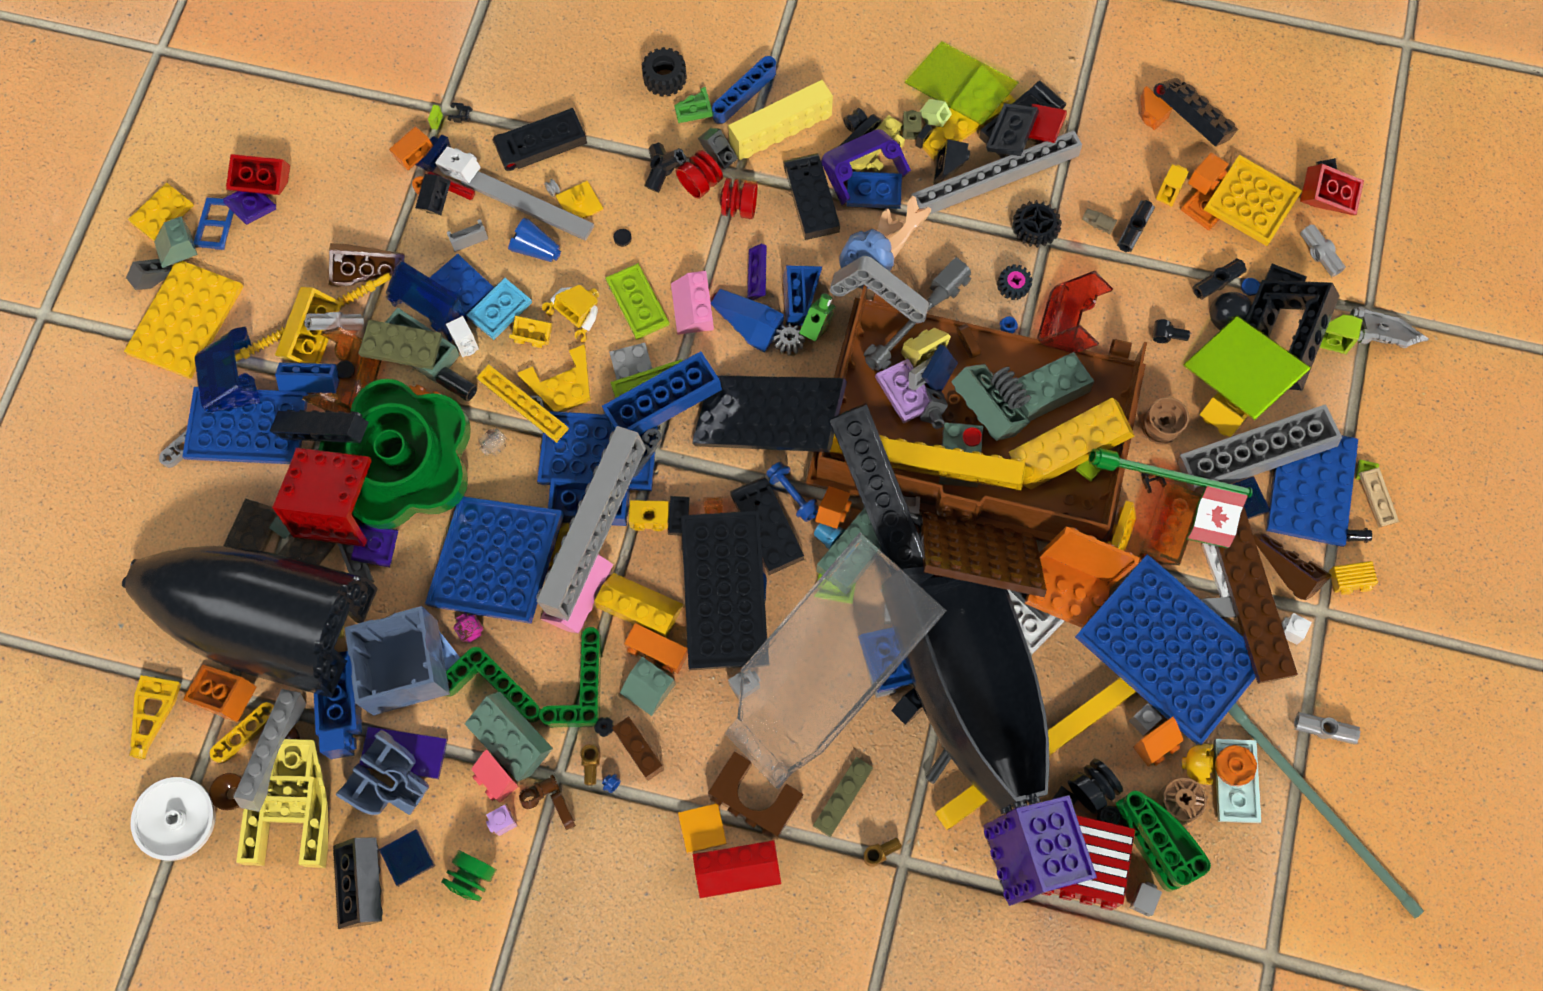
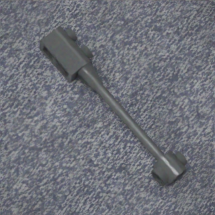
M955 257L933 280L930 287L933 293L927 300L929 303L928 311L950 296L954 299L960 292L959 287L961 284L966 287L972 278L969 277L971 275L970 268L959 258ZM909 320L885 346L870 345L863 355L866 357L867 365L874 371H879L881 368L883 370L887 369L892 363L890 361V351L916 325V322Z

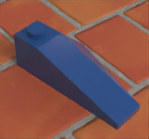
M719 289L711 302L713 308L745 338L749 345L764 353L772 343L774 336H776V330H780L783 325L784 314L767 305Z

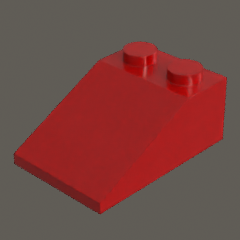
M1324 164L1310 166L1307 168L1300 202L1316 208L1357 215L1364 180Z

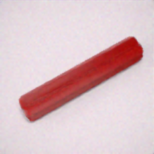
M432 171L428 172V174L438 175ZM447 179L451 181L448 191L473 200L475 196L474 190Z

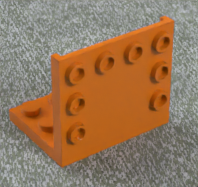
M1066 526L1039 552L1047 589L1045 597L1027 594L1024 604L1083 628L1108 599L1110 588L1136 567L1140 558L1129 551H1123L1110 543H1104L1097 540L1094 536L1083 534L1075 528Z

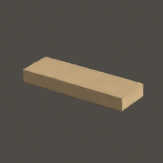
M1380 468L1359 473L1378 528L1399 522Z

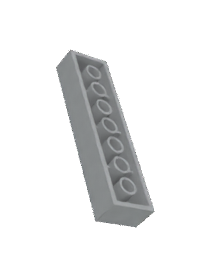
M1325 404L1183 453L1179 456L1178 465L1182 473L1231 484L1337 447L1342 436ZM1187 483L1192 496L1202 494L1205 489L1203 486Z

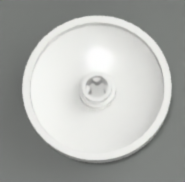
M182 777L160 780L148 787L135 803L131 815L133 839L144 853L153 858L164 861H176L187 858L201 849L211 836L216 820L215 806L209 796V792L193 780Z

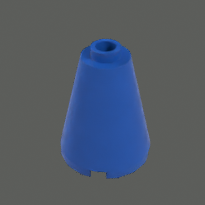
M523 218L515 230L514 238L512 237L508 249L512 252L548 262L557 261L561 254L560 246L529 219Z

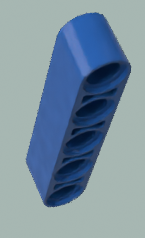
M771 56L763 57L712 105L713 120L719 124L725 123L776 75V60Z

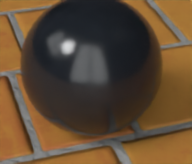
M1238 292L1224 293L1218 296L1211 304V321L1221 331L1236 317L1245 322L1252 302L1245 295Z

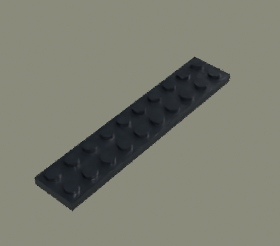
M862 404L829 418L891 575H895L902 569L923 567L921 540L867 404Z

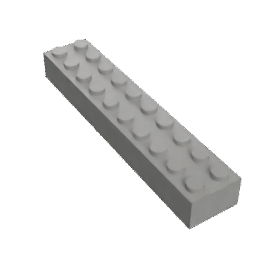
M617 426L615 431L610 434L609 444L602 452L600 464L595 467L594 477L586 487L584 499L579 502L578 512L570 522V529L567 535L562 539V547L559 553H556L554 556L551 571L547 572L545 584L538 591L536 602L548 615L568 621L645 452L646 447L638 432Z

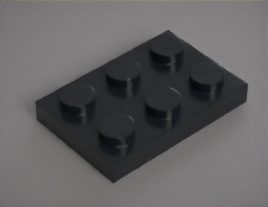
M1004 103L986 146L987 151L1021 156L1038 116V108Z

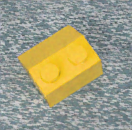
M1218 392L1203 409L1200 416L1203 417L1202 419L1206 423L1217 427L1222 435L1232 437L1248 418L1249 414Z

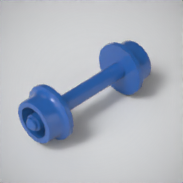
M782 462L771 465V468L766 473L770 479L769 483L774 485L780 481L801 507L797 511L796 516L801 517L805 522L815 518L819 509L817 500L812 499L806 502L786 478L790 472V467L785 466Z

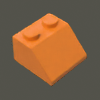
M1171 717L1142 738L1133 748L1147 766L1151 764L1157 766L1165 760L1163 756L1166 753L1170 752L1172 755L1181 748L1179 744L1184 739L1175 718Z

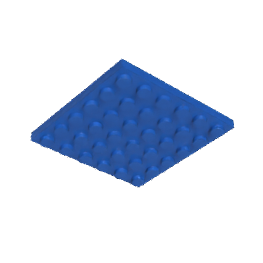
M463 496L456 505L425 605L532 624L538 604L536 602L537 594L543 587L565 513L562 510Z

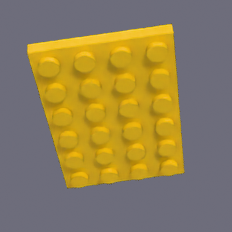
M184 261L175 263L124 352L129 356L192 379L244 286L240 282Z

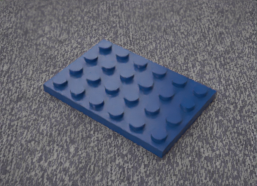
M194 387L182 457L184 460L290 464L296 448H301L302 441L283 440L271 433L270 429L278 411H287V409L306 411L308 393Z
M549 411L569 429L557 443L543 433L537 483L540 485H550L551 478L592 480L594 469L600 464L602 452L609 444L610 434L614 432L605 414ZM654 435L653 437L649 436L650 442L652 440H657L656 435ZM645 450L642 457L647 455V450ZM656 451L639 474L632 478L629 485L630 490L652 491Z
M1342 436L1337 447L1275 468L1266 531L1340 547L1346 545L1358 447L1357 438Z

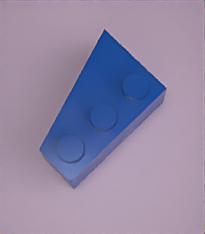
M786 265L783 274L786 325L789 323L795 326L803 325L811 307L823 266Z

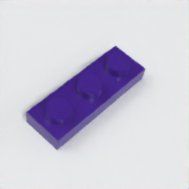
M762 243L749 249L747 298L750 300L766 295L767 246Z

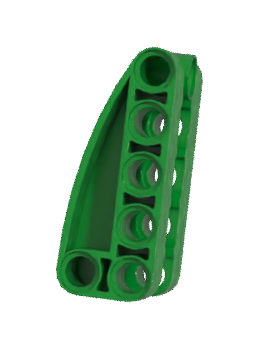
M1132 791L1116 802L1115 808L1120 812V821L1123 826L1133 828L1134 822L1139 831L1135 830L1133 842L1164 890L1169 892L1177 890L1201 878L1210 871L1211 863L1198 843L1181 823L1157 802L1139 791ZM1144 841H1146L1150 849L1145 847ZM1156 859H1157V861L1159 862V864L1161 865L1162 868H1160V867H1158V866L1156 865ZM1167 878H1169V880L1174 886H1170L1168 884Z

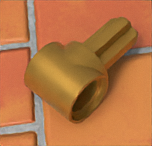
M588 744L581 749L580 756L581 766H584V784L592 786L596 785L597 766H600L601 755L596 746ZM589 751L596 752L592 760H587L585 757Z
M893 838L882 845L877 843L869 846L863 855L864 862L868 866L875 867L887 860L886 856L900 850L902 845L898 838ZM868 852H877L879 859L877 861H870L867 857Z

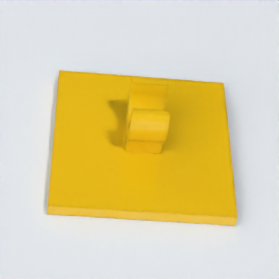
M588 181L555 195L563 210L583 219L603 210Z

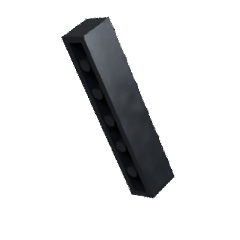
M287 409V411L277 412L270 432L283 440L361 443L369 422L362 418V414L351 411V413L343 411L334 413L327 410L325 412L316 410L307 412L304 410L293 411Z

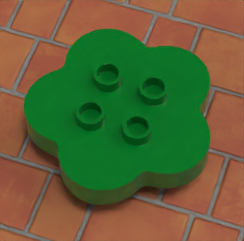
M393 379L373 381L360 390L351 407V411L362 414V418L369 422L361 443L320 442L319 451L370 457L371 464L352 514L362 523L373 528H396L404 524L416 513L440 514L446 512L461 501L467 489L468 474L461 456L470 439V422L458 403L442 394L417 395L407 385Z

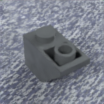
M710 128L698 138L706 153L723 169H726L738 159L721 129Z

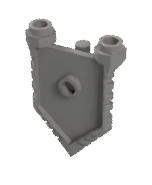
M1354 307L1351 310L1350 315L1363 319L1365 329L1360 330L1358 339L1360 344H1367L1373 340L1407 348L1413 344L1429 340L1428 337L1417 331L1414 327L1412 328L1402 318L1373 312L1362 307Z

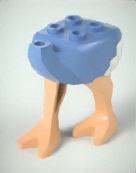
M911 196L907 205L906 222L904 220L893 221L890 210H884L877 230L859 231L849 237L839 257L841 269L862 256H869L888 271H891L894 265V258L902 249L910 234L927 219L931 208L919 209L916 198ZM897 231H899V232H898L897 234H895L893 237H891L890 239H888V238H889L890 236H892L894 233H896Z

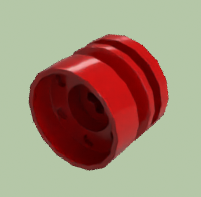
M698 150L689 158V162H684L675 170L682 186L697 199H701L710 191V187H714L723 179V173L719 165L703 150Z
M726 178L720 199L722 216H728L730 209L731 217H735L737 210H740L741 218L753 220L757 203L758 182L745 180L743 187L740 188L738 179H735L732 187V179Z

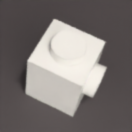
M1295 613L1288 618L1285 617L1282 621V626L1286 639L1296 645L1304 640L1312 622Z

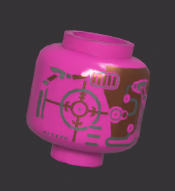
M464 613L456 618L458 622L454 625V630L461 641L471 643L482 636L483 626L475 614L467 615V613Z

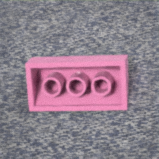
M598 554L568 621L548 615L545 611L540 619L565 631L579 634L589 612L593 608L595 598L606 578L610 575L613 564Z

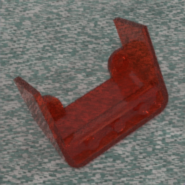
M1096 271L1056 285L1048 297L1037 336L1038 341L1044 346L1069 353H1078L1098 346L1099 342L1079 324L1082 313L1094 308L1097 297L1111 292L1113 288Z

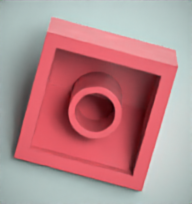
M487 749L471 769L475 773L472 776L479 786L484 784L487 788L485 793L492 801L496 799L500 803L519 787Z

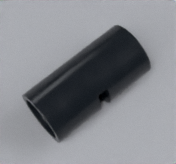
M447 367L442 368L436 377V383L466 401H470L478 389L476 384Z

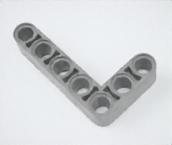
M862 256L834 273L830 292L833 295L844 296L864 284L913 322L922 323L925 321L929 306L928 301L873 258Z

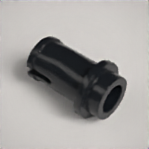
M1364 528V530L1347 529V535L1354 536H1348L1346 542L1364 541V543H1368V541H1372V530H1368V528Z

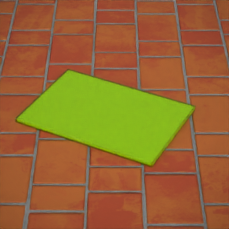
M1238 315L1183 364L1186 369L1253 420H1256L1311 369L1305 362Z

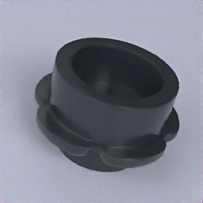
M608 717L599 718L594 726L595 732L599 733L602 737L608 736L613 732V721Z

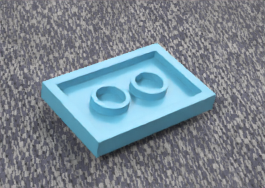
M504 278L466 316L490 338L495 340L515 320V316H519L532 303V300Z

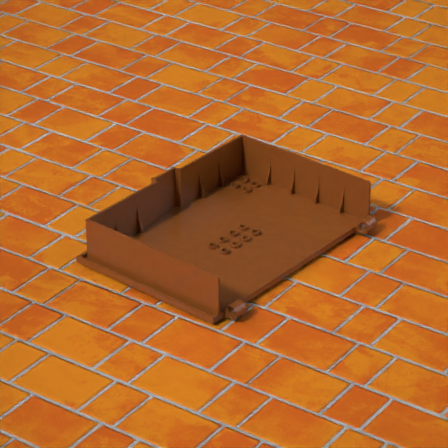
M864 285L861 298L855 297L834 375V378H844L847 381L839 414L866 403L879 435L886 436L892 440L897 438L904 439L909 443L923 442L927 446H942L943 427L935 429L931 423L921 421L920 416L903 424L875 378V375L883 371V369L874 371L865 361L866 357L863 355L870 345L885 346L910 319L876 293H874L873 301L866 299L868 287ZM927 314L925 321L916 323L890 351V361L892 363L889 367L906 360L901 351L904 342L908 339H915L922 331L926 329L929 331L934 327L948 333L951 338L946 348L958 364L942 390L948 404L942 414V419L944 423L983 426L981 453L986 456L1000 455L1004 459L1011 460L1009 451L1112 397L1119 402L1133 431L1146 367L1143 361L1147 342L1143 343L1134 361L1128 359L1132 343L1123 340L1113 339L1109 355H1104ZM964 324L968 325L980 347L981 354L974 358L968 356L958 337L957 327ZM1073 352L1094 380L1089 393L1031 420L1015 437L997 441L989 435L988 429L977 419L975 412L967 406L965 399L956 392L955 386L951 382L965 367L985 364L993 375L1005 367H1010L1007 373L1013 371L1015 373L1013 378H1020ZM927 383L924 384L926 388L931 389ZM932 394L935 398L940 399L937 395ZM1131 439L1109 450L1117 452L1121 459L1127 460ZM830 452L813 453L806 485L826 490L831 486L851 493V496L860 498L845 460L832 458ZM1076 466L1031 490L1023 484L1021 490L981 483H978L977 488L939 484V476L892 468L902 495L904 497L920 496L919 512H934L939 516H953L964 522L972 520L977 524H991L1001 529L1010 528L1018 533L1029 532L1033 534V537H1036V540L1050 543L1066 526L1075 528L1083 534L1094 536L1097 540L1104 543L1111 541L1125 468L1117 467L1113 471L1102 469L1090 482L1076 471L1078 467Z

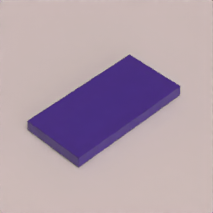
M368 727L362 755L376 739L375 735L381 730L380 728ZM382 729L414 756L416 762L410 770L412 773L419 777L439 780L448 742L447 739ZM360 760L359 764L363 767L376 770Z

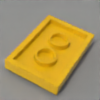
M165 183L128 220L152 241H155L165 222L180 216L183 217L194 205L171 185Z
M1125 501L1124 507H1120L1118 513L1119 522L1113 527L1112 535L1114 536L1112 542H1108L1123 551H1126L1137 519L1134 503L1130 501Z

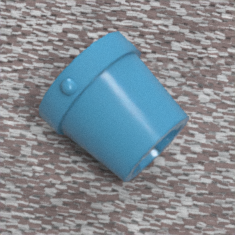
M819 523L814 531V536L826 548L830 549L845 530L841 527L836 529Z

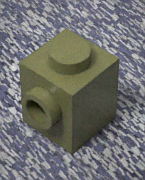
M914 110L904 111L902 137L904 139L917 140V136L921 132L922 112Z

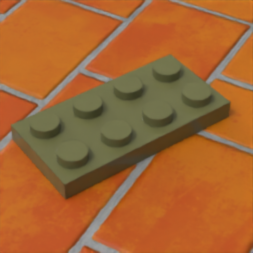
M369 320L359 355L361 357L433 370L443 336L439 332Z

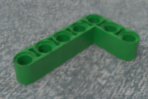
M588 627L582 632L580 705L543 707L540 710L539 717L545 726L593 727L600 718L602 640L596 628ZM594 634L597 636L593 642L587 641L589 635ZM593 653L596 655L593 661L586 660L589 654ZM587 674H596L593 680H586ZM588 693H595L594 699L590 701L585 699ZM568 712H573L575 714L574 718L569 721L565 720V715ZM547 713H554V718L552 720H545V715ZM586 713H595L592 720H585Z
M470 648L446 671L448 682H452V686L449 689L450 694L446 696H454L479 673L498 692H501L528 722L534 723L540 719L539 713L541 709L537 703L481 648ZM476 654H481V659L474 662L473 657ZM461 668H467V672L464 675H458ZM488 668H495V672L492 675H486ZM509 681L506 688L501 689L499 687L501 682ZM515 695H522L521 701L513 702ZM536 708V713L533 716H527L528 709Z

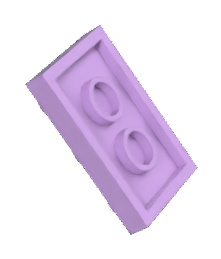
M909 359L875 375L876 380L903 424L920 416L929 403L925 385H922L915 391L909 388L908 375L914 369Z

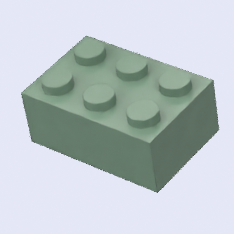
M944 423L942 446L945 449L951 450L959 448L969 453L973 451L981 452L982 440L979 445L970 447L963 442L962 436L963 432L970 427L979 429L981 434H983V426ZM939 476V484L976 488L978 486V483Z

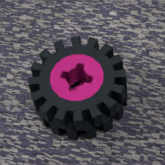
M1013 264L1011 267L1007 266L998 278V291L1001 290L1000 294L1002 296L1005 294L1007 299L1011 297V300H1015V298L1017 300L1021 299V297L1026 296L1032 286L1031 282L1033 279L1030 277L1031 273L1030 271L1026 273L1027 268L1025 267L1021 269L1022 265H1018V267H1016V264Z

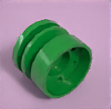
M458 850L452 860V863L459 868L458 871L447 870L446 873L454 878L452 882L443 878L441 883L453 893L467 900L480 902L482 897L475 894V890L478 889L485 893L486 889L479 883L481 880L491 882L497 869Z

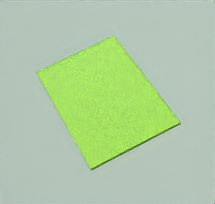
M941 41L910 75L905 84L935 100L945 101L951 109L983 125L1019 82Z

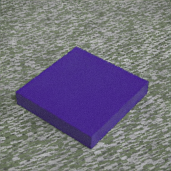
M237 191L223 198V203L246 225L276 210V205L265 194Z
M360 523L359 528L366 537L367 542L365 547L354 545L351 560L390 568L399 530L378 529Z

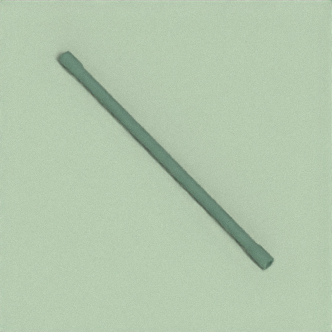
M1235 703L1228 713L1257 741L1259 746L1399 899L1403 907L1413 918L1419 917L1424 912L1420 905L1405 892Z

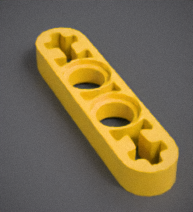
M265 702L258 706L210 749L211 759L217 763H225L264 729L269 716L265 715L264 710L266 708L269 710L273 709L274 705ZM258 715L262 717L261 719L264 721L261 722L258 718H256V716ZM250 721H256L257 727L255 730L248 731L247 724ZM239 734L241 736L240 743L232 745V737ZM227 743V745L232 749H227V746H225L224 744ZM219 749L223 751V757L221 758L218 756L217 753Z

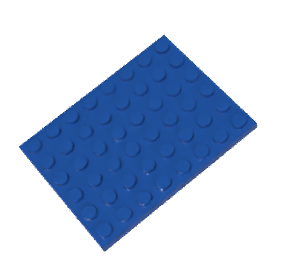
M1148 554L1075 636L1076 639L1168 720L1174 717L1180 731L1196 745L1203 744L1256 678L1243 636Z

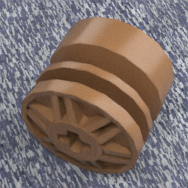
M1173 397L1158 399L1144 414L1141 422L1142 431L1151 442L1156 444L1173 442L1187 427L1189 412L1186 406L1178 399Z
M1178 778L1159 791L1156 802L1183 826L1191 823L1204 813L1207 806V797L1204 789L1198 782L1190 778ZM1180 798L1186 799L1187 803L1180 801Z

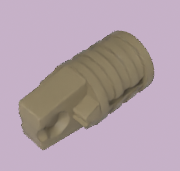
M1087 209L1082 218L1083 221L1094 228L1102 230L1109 235L1117 222V219L1091 209Z

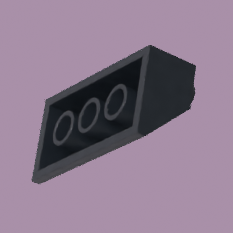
M376 837L353 838L333 846L338 929L366 926L382 921L383 909L381 907L380 867L378 865L379 849Z

